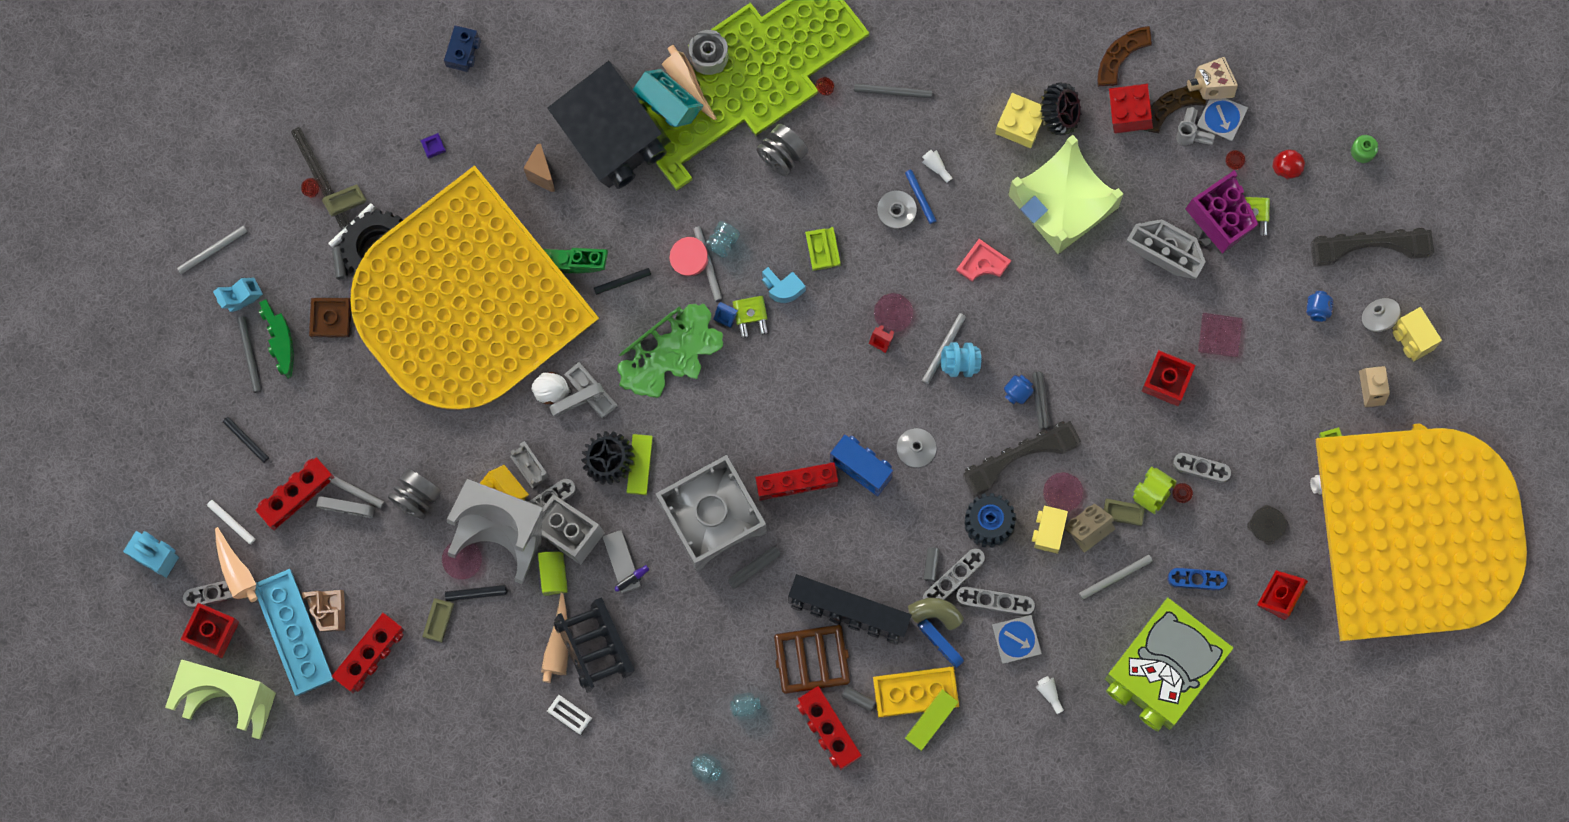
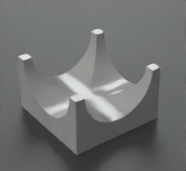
M727 455L656 493L659 506L679 536L696 572L703 569L715 556L733 545L751 537H761L767 534L765 521Z
M467 479L447 518V523L454 526L459 520L454 539L448 550V556L456 558L463 548L475 542L490 541L498 543L508 549L514 556L517 564L515 582L523 584L541 546L543 508Z

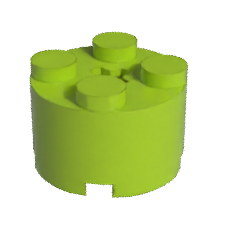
M1151 467L1145 475L1144 483L1140 482L1135 488L1133 499L1155 515L1171 494L1169 489L1171 487L1174 488L1177 481L1158 468Z

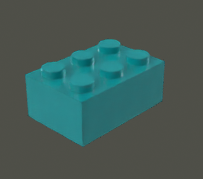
M662 69L645 71L633 88V91L637 94L636 96L641 101L651 105V109L665 117V121L673 127L691 124L704 106Z

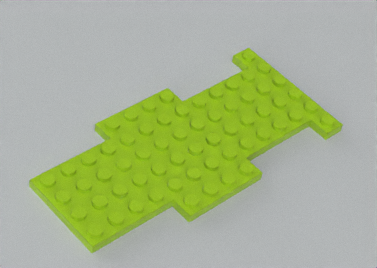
M786 0L762 17L750 2L711 30L717 31L727 42V64L722 72L712 75L702 74L695 70L694 72L701 91L717 118L716 120H713L700 110L691 124L673 127L665 121V117L655 113L651 109V105L643 102L671 140V142L664 146L667 153L656 164L676 191L692 181L691 175L682 164L728 132L745 122L753 134L757 136L818 94V89L808 77L869 36V31L844 0Z

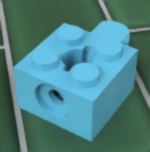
M136 531L123 552L135 561L167 578L179 559L174 554L176 550L163 541L158 543L159 540L145 531L142 534Z

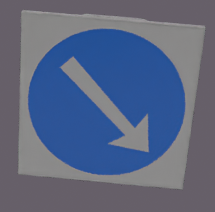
M1226 98L1209 99L1197 127L1214 134L1218 138L1233 141L1248 107Z
M1031 615L992 624L1002 664L1042 654Z

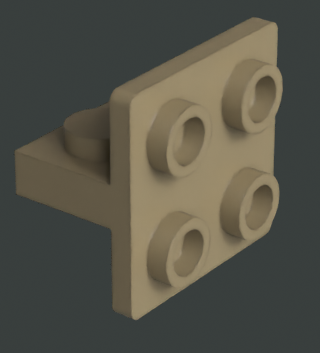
M1093 504L1088 506L1077 517L1072 518L1065 525L1064 529L1072 535L1080 550L1085 553L1115 530L1112 523L1114 518L1102 508Z

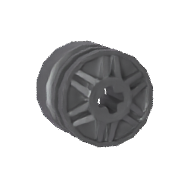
M778 124L770 133L772 140L764 139L763 144H759L756 151L771 169L782 176H787L790 172L789 169L795 167L793 160L801 161L808 153V148L791 129L785 125Z
M407 468L399 479L405 485L404 489L398 486L393 487L400 495L397 496L390 492L387 497L398 509L407 515L423 520L425 515L419 508L428 512L429 507L424 501L428 500L434 503L442 491L418 473Z

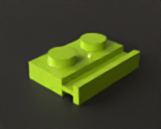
M833 227L805 232L812 271L841 266Z

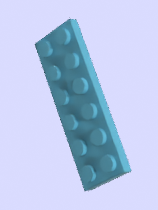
M291 569L257 582L255 593L295 696L334 681Z

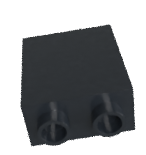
M609 60L547 107V109L597 179L608 188L614 185L617 189L628 185L635 178L636 174L633 170L643 162L652 165L662 159L667 153L664 146L671 142V140L644 103L636 96L637 94L633 91V88L620 70Z

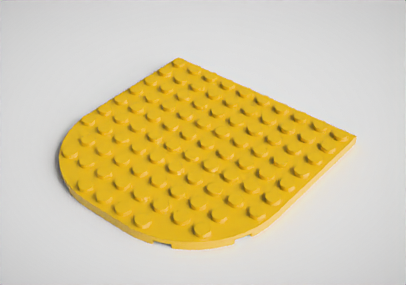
M475 165L378 239L361 260L356 269L351 287L352 316L357 332L366 347L390 377L407 394L427 405L442 409H470L496 400L599 320V317Z
M1445 428L1315 439L1340 641L1468 629L1491 620L1506 608L1517 593L1524 576L1527 558L1526 538L1521 500L1515 479L1503 459L1489 445L1465 432Z

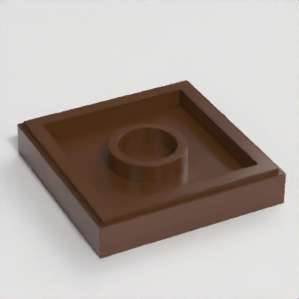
M311 298L309 336L349 337L351 298Z

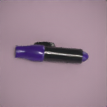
M647 565L637 569L616 584L615 591H622L630 584H636L643 579L644 574L649 571Z

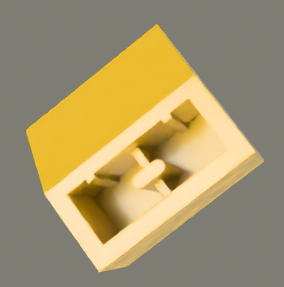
M505 465L489 471L480 482L482 485L521 500H525L529 495Z

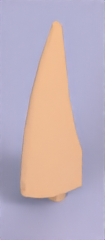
M671 45L668 47L671 56L662 63V66L673 80L704 105L701 111L713 120H716L717 118L701 91L693 67L685 54L677 51L675 46Z
M215 528L218 557L232 597L235 599L248 597L250 602H255L258 599L255 594L256 583L249 569L230 548L219 528Z
M560 593L557 615L562 613L564 620H566L567 610L564 594ZM553 627L544 653L541 670L544 673L543 682L551 683L552 674L566 675L568 664V650L561 634L556 632L555 627Z

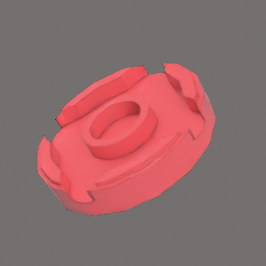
M682 238L673 245L670 251V263L674 270L683 276L698 275L708 264V249L697 238Z

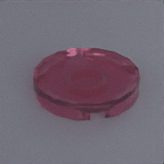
M890 293L884 295L875 305V321L879 327L881 325L884 326L883 330L887 332L891 330L893 332L902 331L912 321V305L901 294Z
M1065 472L1056 473L1049 477L1043 489V497L1049 507L1068 512L1077 508L1083 496L1082 484L1078 478Z
M450 543L442 555V563L446 573L452 578L459 580L475 576L482 564V554L479 548L472 543L463 548L456 556L457 558H452L448 556V550L452 544Z

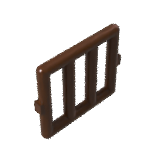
M841 625L779 633L774 636L777 660H775L776 668L779 669L781 688L784 694L808 691L817 686L821 689L848 685L850 683L847 662L849 655L848 649H845ZM835 633L841 677L829 679L823 635ZM815 636L821 680L809 682L803 638ZM795 639L801 683L789 685L783 641Z

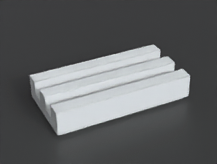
M560 695L557 696L547 710L548 713L580 735L592 719V717ZM559 701L584 717L585 721H581L558 705ZM554 708H557L562 713L570 717L572 720L580 724V728H577L572 723L567 721L565 718H563L555 711H553Z

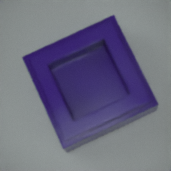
M439 133L420 140L428 159L446 152Z

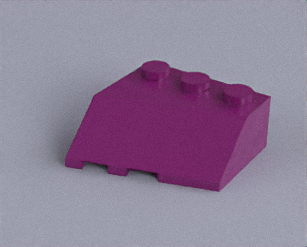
M1235 170L1194 197L1185 208L1222 254L1236 245L1258 225L1252 208L1246 202L1243 195L1242 185H1239Z

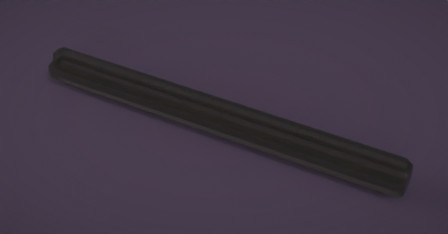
M301 128L293 129L291 133L324 197L334 194ZM344 212L335 215L341 229H344L350 223Z

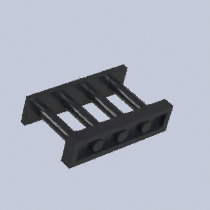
M602 597L594 600L590 610L566 620H564L562 613L556 616L554 619L555 630L561 634L579 674L580 686L583 689L585 688L587 693L591 692L595 687L593 682L616 673L622 674L624 679L631 676L635 671ZM591 618L597 619L598 629L575 638L572 637L568 627ZM600 636L605 637L608 643L607 647L581 657L577 645ZM609 654L613 655L616 661L614 666L589 675L585 666L586 663Z

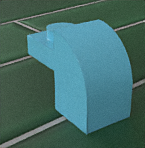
M769 267L762 271V282L768 289L772 287L769 291V297L776 302H792L806 291V286L794 272L780 281Z
M241 278L232 287H218L213 291L221 308H228L230 312L237 311L253 303L263 295L255 278Z

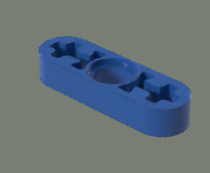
M1174 568L1167 577L1168 583L1177 588L1221 590L1227 584V577L1221 571ZM1175 573H1179L1180 577H1186V573H1189L1188 584H1185V579H1180L1176 583L1172 576ZM1194 574L1201 575L1203 578L1202 584H1194L1192 576ZM1206 574L1210 575L1208 579H1215L1216 576H1219V579L1223 580V582L1216 586V582L1209 581V586L1205 585L1207 582Z
M927 619L917 624L921 632L934 646L937 645L939 647L938 650L955 668H958L964 662L959 653Z

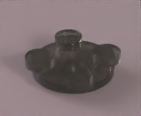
M1264 505L1258 509L1247 524L1248 530L1266 545H1272L1284 534L1285 529L1288 527V522L1283 514L1269 505Z

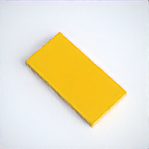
M954 666L873 677L878 718L925 712L942 689L958 701Z

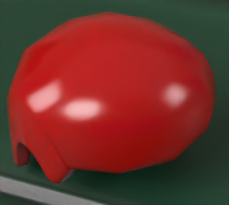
M1284 150L1273 159L1272 167L1277 176L1293 179L1299 177L1304 171L1305 160L1295 150Z

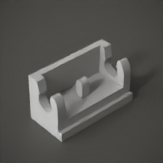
M525 441L520 444V448L517 450L513 449L510 452L511 459L531 488L549 478Z

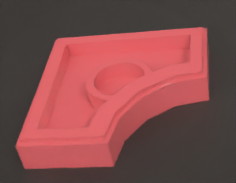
M978 239L956 271L972 282L984 274H993L1001 277L1011 263V260Z

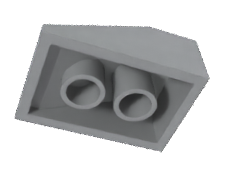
M553 494L543 507L542 537L581 565L605 532L599 524Z

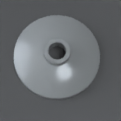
M903 191L886 193L880 199L877 207L878 216L882 223L894 229L904 228L911 224L917 211L914 199ZM899 209L900 214H894L893 210Z
M1382 298L1375 300L1363 311L1362 323L1370 331H1386L1398 322L1401 316V308L1393 299Z
M918 428L910 429L904 432L898 439L897 454L906 465L910 467H923L933 460L936 454V442L929 432ZM918 443L921 447L916 450L913 448V445Z

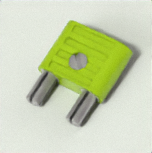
M1245 197L1246 202L1252 208L1257 222H1260V235L1263 236V223L1264 236L1267 235L1270 198Z
M763 296L732 302L733 308L738 310L735 319L736 324L740 327L742 338H744V332L745 337H748L746 327L748 323L759 322L761 334H764L763 326L765 334L767 333L765 320L768 318Z

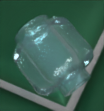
M751 692L734 695L733 701H730L732 716L736 717L739 721L755 718L758 710L761 709L759 697L755 698Z
M703 753L699 757L696 756L691 763L693 776L704 783L716 782L723 771L720 760L707 753Z

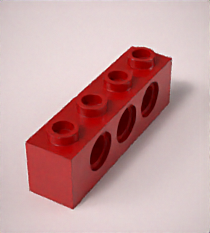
M317 457L315 459L312 458L304 464V468L301 471L293 473L288 478L289 481L286 484L278 486L273 491L274 494L260 501L255 511L271 529L276 530L330 484V481L335 477ZM309 475H313V481L309 484H306V477ZM298 488V494L295 497H290V491ZM282 501L283 507L280 510H275V504Z
M834 462L755 477L759 501L838 486Z
M382 613L331 677L351 693L359 692L365 685L364 680L368 675L372 676L377 670L378 662L388 657L391 652L390 647L394 642L397 644L403 638L404 629L385 613ZM381 634H387V640L384 643H378V637ZM368 650H374L375 652L371 659L365 658V653ZM355 666H361L362 668L361 673L358 675L352 674Z
M819 686L797 699L799 704L796 706L802 716L806 714L809 722L807 724L812 733H818L821 738L818 742L824 751L827 749L831 754L829 760L834 768L839 767L841 771L862 757ZM814 707L822 709L823 714L820 717H814L811 714V710ZM826 724L831 725L834 729L829 735L822 732V727ZM835 742H842L845 748L841 752H836L832 746Z

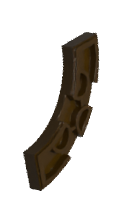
M1188 86L1171 90L1163 94L1152 104L1153 129H1146L1144 131L1159 134L1163 122L1171 113L1186 106H1205L1206 100L1203 99L1199 90L1189 91Z

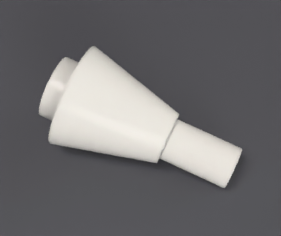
M930 150L923 156L924 161L922 163L937 174L939 173L946 183L952 179L945 170L937 150L934 152Z
M1047 676L1037 681L1039 685L1036 688L1049 703L1051 702L1056 714L1064 711L1058 700L1054 678L1049 679Z

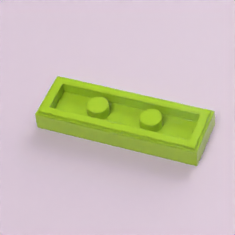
M632 435V446L634 449L631 452L635 454V457L631 460L635 462V465H629L632 472L628 474L627 494L647 495L653 436Z
M942 689L906 735L905 739L922 751L958 704V701Z

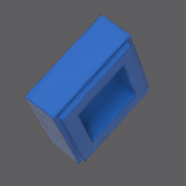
M720 302L713 320L731 328L738 310Z

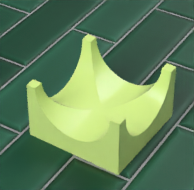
M1072 135L1066 140L1063 147L1042 167L1025 178L1019 179V177H1016L1012 180L1009 197L1019 209L1033 196H1036L1048 211L1033 225L1056 253L1059 254L1117 210L1123 193L1119 188L1116 190L1109 188L1095 175L1080 152L1078 140Z
M181 659L165 708L175 711L180 701L187 696L182 717L191 720L196 710L204 702L215 697H232L238 710L237 728L246 731L252 719V737L261 740L276 693L259 681Z

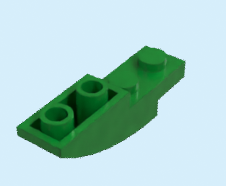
M543 249L562 273H592L605 270L608 255L607 249Z
M265 299L259 302L262 308L259 310L262 319L264 321L267 320L270 325L267 329L272 338L268 340L270 344L268 350L272 358L276 357L279 362L276 364L280 375L284 374L289 379L292 376L294 363L291 333L283 314L280 313L275 316L270 304Z

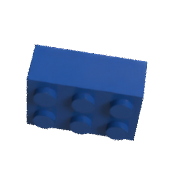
M844 435L831 451L830 462H834L835 466L878 497L892 479L893 470L891 469V464L885 460L880 461L875 457L876 454L871 449L861 447L859 445L860 442L855 437Z

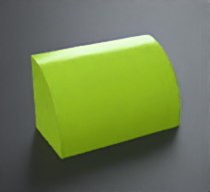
M562 552L538 553L543 595L568 593L564 554Z

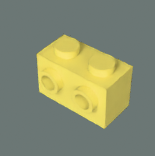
M1044 506L1042 511H1038L1036 522L1040 524L1038 530L1033 532L1032 542H1035L1034 548L1058 554L1068 511Z

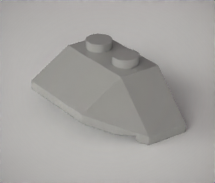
M1162 219L1136 224L1126 240L1141 257L1176 276L1196 279L1206 263L1197 238Z

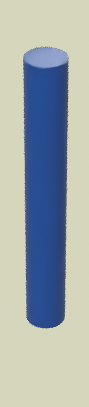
M906 171L905 175L929 224L935 223L934 214L913 171Z

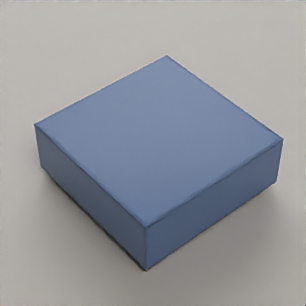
M1033 196L1020 208L1032 224L1048 211L1036 196Z

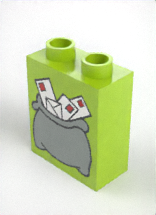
M1167 597L1104 679L1111 684L1106 692L1123 706H1126L1132 700L1141 707L1143 711L1139 718L1153 730L1159 731L1163 725L1170 730L1223 663L1233 647Z

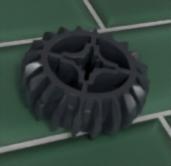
M1059 82L1049 85L1044 90V95L1041 96L1040 112H1042L1041 119L1044 120L1043 126H1047V131H1050L1051 134L1060 136L1074 132V129L1078 128L1077 123L1080 122L1079 116L1082 115L1080 112L1081 99L1078 98V92H1075V87H1071L1070 84Z
M604 431L603 437L600 433H597L596 440L590 438L591 445L585 444L588 450L582 451V454L586 457L581 459V461L585 464L583 469L588 471L587 476L593 477V481H600L602 485L607 481L609 485H612L613 479L620 483V476L625 479L627 476L624 473L626 471L632 472L629 465H635V462L631 460L635 457V454L631 452L634 448L632 445H629L630 441L624 439L622 434L617 436V433L614 431L611 434ZM611 444L619 445L622 453L613 452ZM602 447L601 452L596 454L598 450ZM608 455H611V458H609V461H606V460H605L606 457H607ZM595 463L603 464L606 472L597 471Z

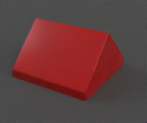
M1276 570L1257 605L1275 616L1286 620L1290 616L1308 581L1304 578Z

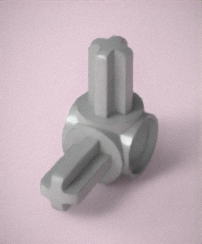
M1194 107L1186 109L1184 120L1178 126L1177 142L1183 146L1194 144V141L1213 145L1214 134L1197 130L1198 127L1195 121L1198 110Z

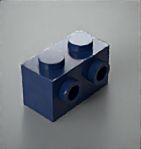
M454 26L444 58L446 67L468 72L469 68L474 66L475 49H479L481 38H479L476 30Z

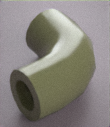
M925 598L908 605L909 613L912 614V619L916 623L928 618H937L942 621L948 630H953L959 627L964 620L962 614L952 603L940 598Z

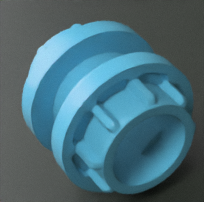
M951 342L941 352L942 371L949 374L950 377H957L959 372H963L965 377H972L981 368L980 349L968 342L964 344L963 348H959L957 342Z

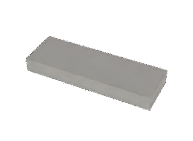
M580 362L564 374L578 392L597 383ZM605 390L602 395L588 401L602 419L618 407Z
M622 530L602 536L618 583L635 571ZM640 582L630 584L621 591L622 594L640 588Z

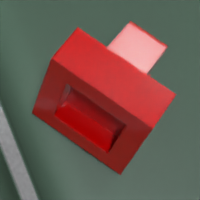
M881 325L874 329L869 344L886 353L892 342L894 332L892 330L889 334L884 332V326Z

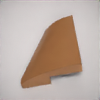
M344 590L302 593L303 599H306L311 608L309 609L311 615L316 619L319 631H345Z

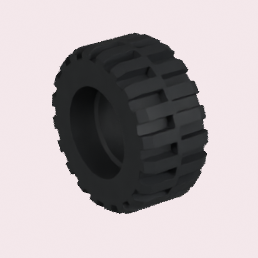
M375 210V214H370L368 211L364 213V217L359 218L357 216L354 218L355 223L353 225L350 223L347 225L346 229L348 232L342 234L341 239L343 243L340 244V251L342 252V261L353 278L356 269L363 259L361 251L366 241L376 235H385L403 221L400 216H394L389 211H386L385 214H382L381 210Z

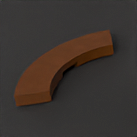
M1150 26L1131 30L1110 45L1099 66L1098 87L1117 85L1118 70L1125 58L1140 48L1152 45Z

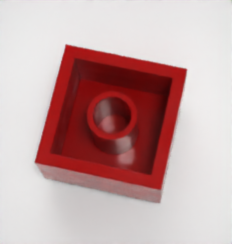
M1148 84L1109 88L1114 133L1153 129Z
M1158 350L1141 392L1179 406L1196 365Z
M197 603L180 640L222 659L239 621L229 615Z

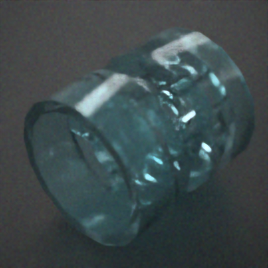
M719 221L713 230L715 234L709 236L705 246L711 252L726 258L732 249L730 245L735 244L741 234L730 224Z

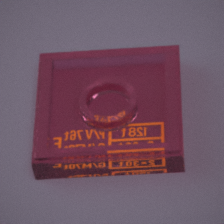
M1203 313L1198 352L1238 357L1242 318Z

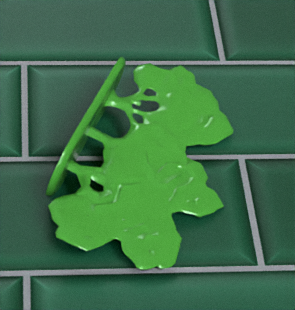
M689 304L685 309L683 319L675 320L673 316L680 311L681 307L679 306L623 350L619 356L625 355L631 349L636 350L633 361L624 360L618 364L617 371L621 375L619 386L623 387L624 390L631 389L632 392L641 396L647 395L658 398L665 387L664 376L667 371H671L674 376L682 377L687 375L690 378L697 379L701 369L697 359L698 354L712 355L723 347V333L713 328L708 329L712 314L705 304L699 306ZM669 321L672 332L659 335L656 330ZM678 325H684V329H681ZM652 334L658 341V345L652 351H645L640 343ZM648 353L651 357H646L645 354ZM640 355H643L645 359L643 367H639L638 359H641ZM634 362L636 363V368L632 367Z

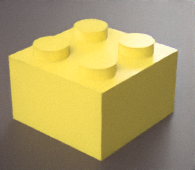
M1012 93L998 122L995 134L1032 148L1044 121L1041 119V105Z
M1421 307L1401 317L1393 327L1395 339L1401 341L1404 346L1405 355L1408 358H1412L1413 362L1434 351L1442 341Z

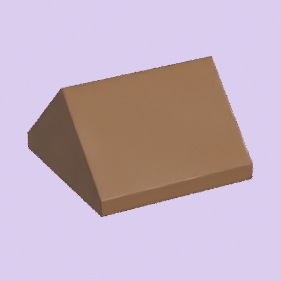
M541 143L537 144L524 166L527 180L550 192H554L555 188Z

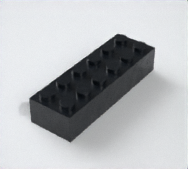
M798 574L794 578L788 595V603L792 604L791 608L795 610L811 611L810 614L815 617L821 618L822 615L829 617V621L840 625L843 622L849 624L848 628L852 630H866L868 635L879 638V636L886 637L887 642L896 645L899 642H904L912 614Z

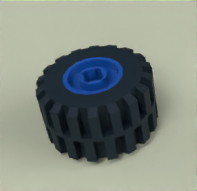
M990 493L989 496L982 494L981 498L976 497L973 503L969 504L964 521L965 530L968 532V537L970 539L973 538L974 543L977 545L981 543L982 547L990 545V548H994L996 544L1000 546L1004 541L1007 542L1010 535H1012L1016 523V513H1014V507L1009 505L1010 501L1002 499L1003 496L998 495V497H995L994 493Z

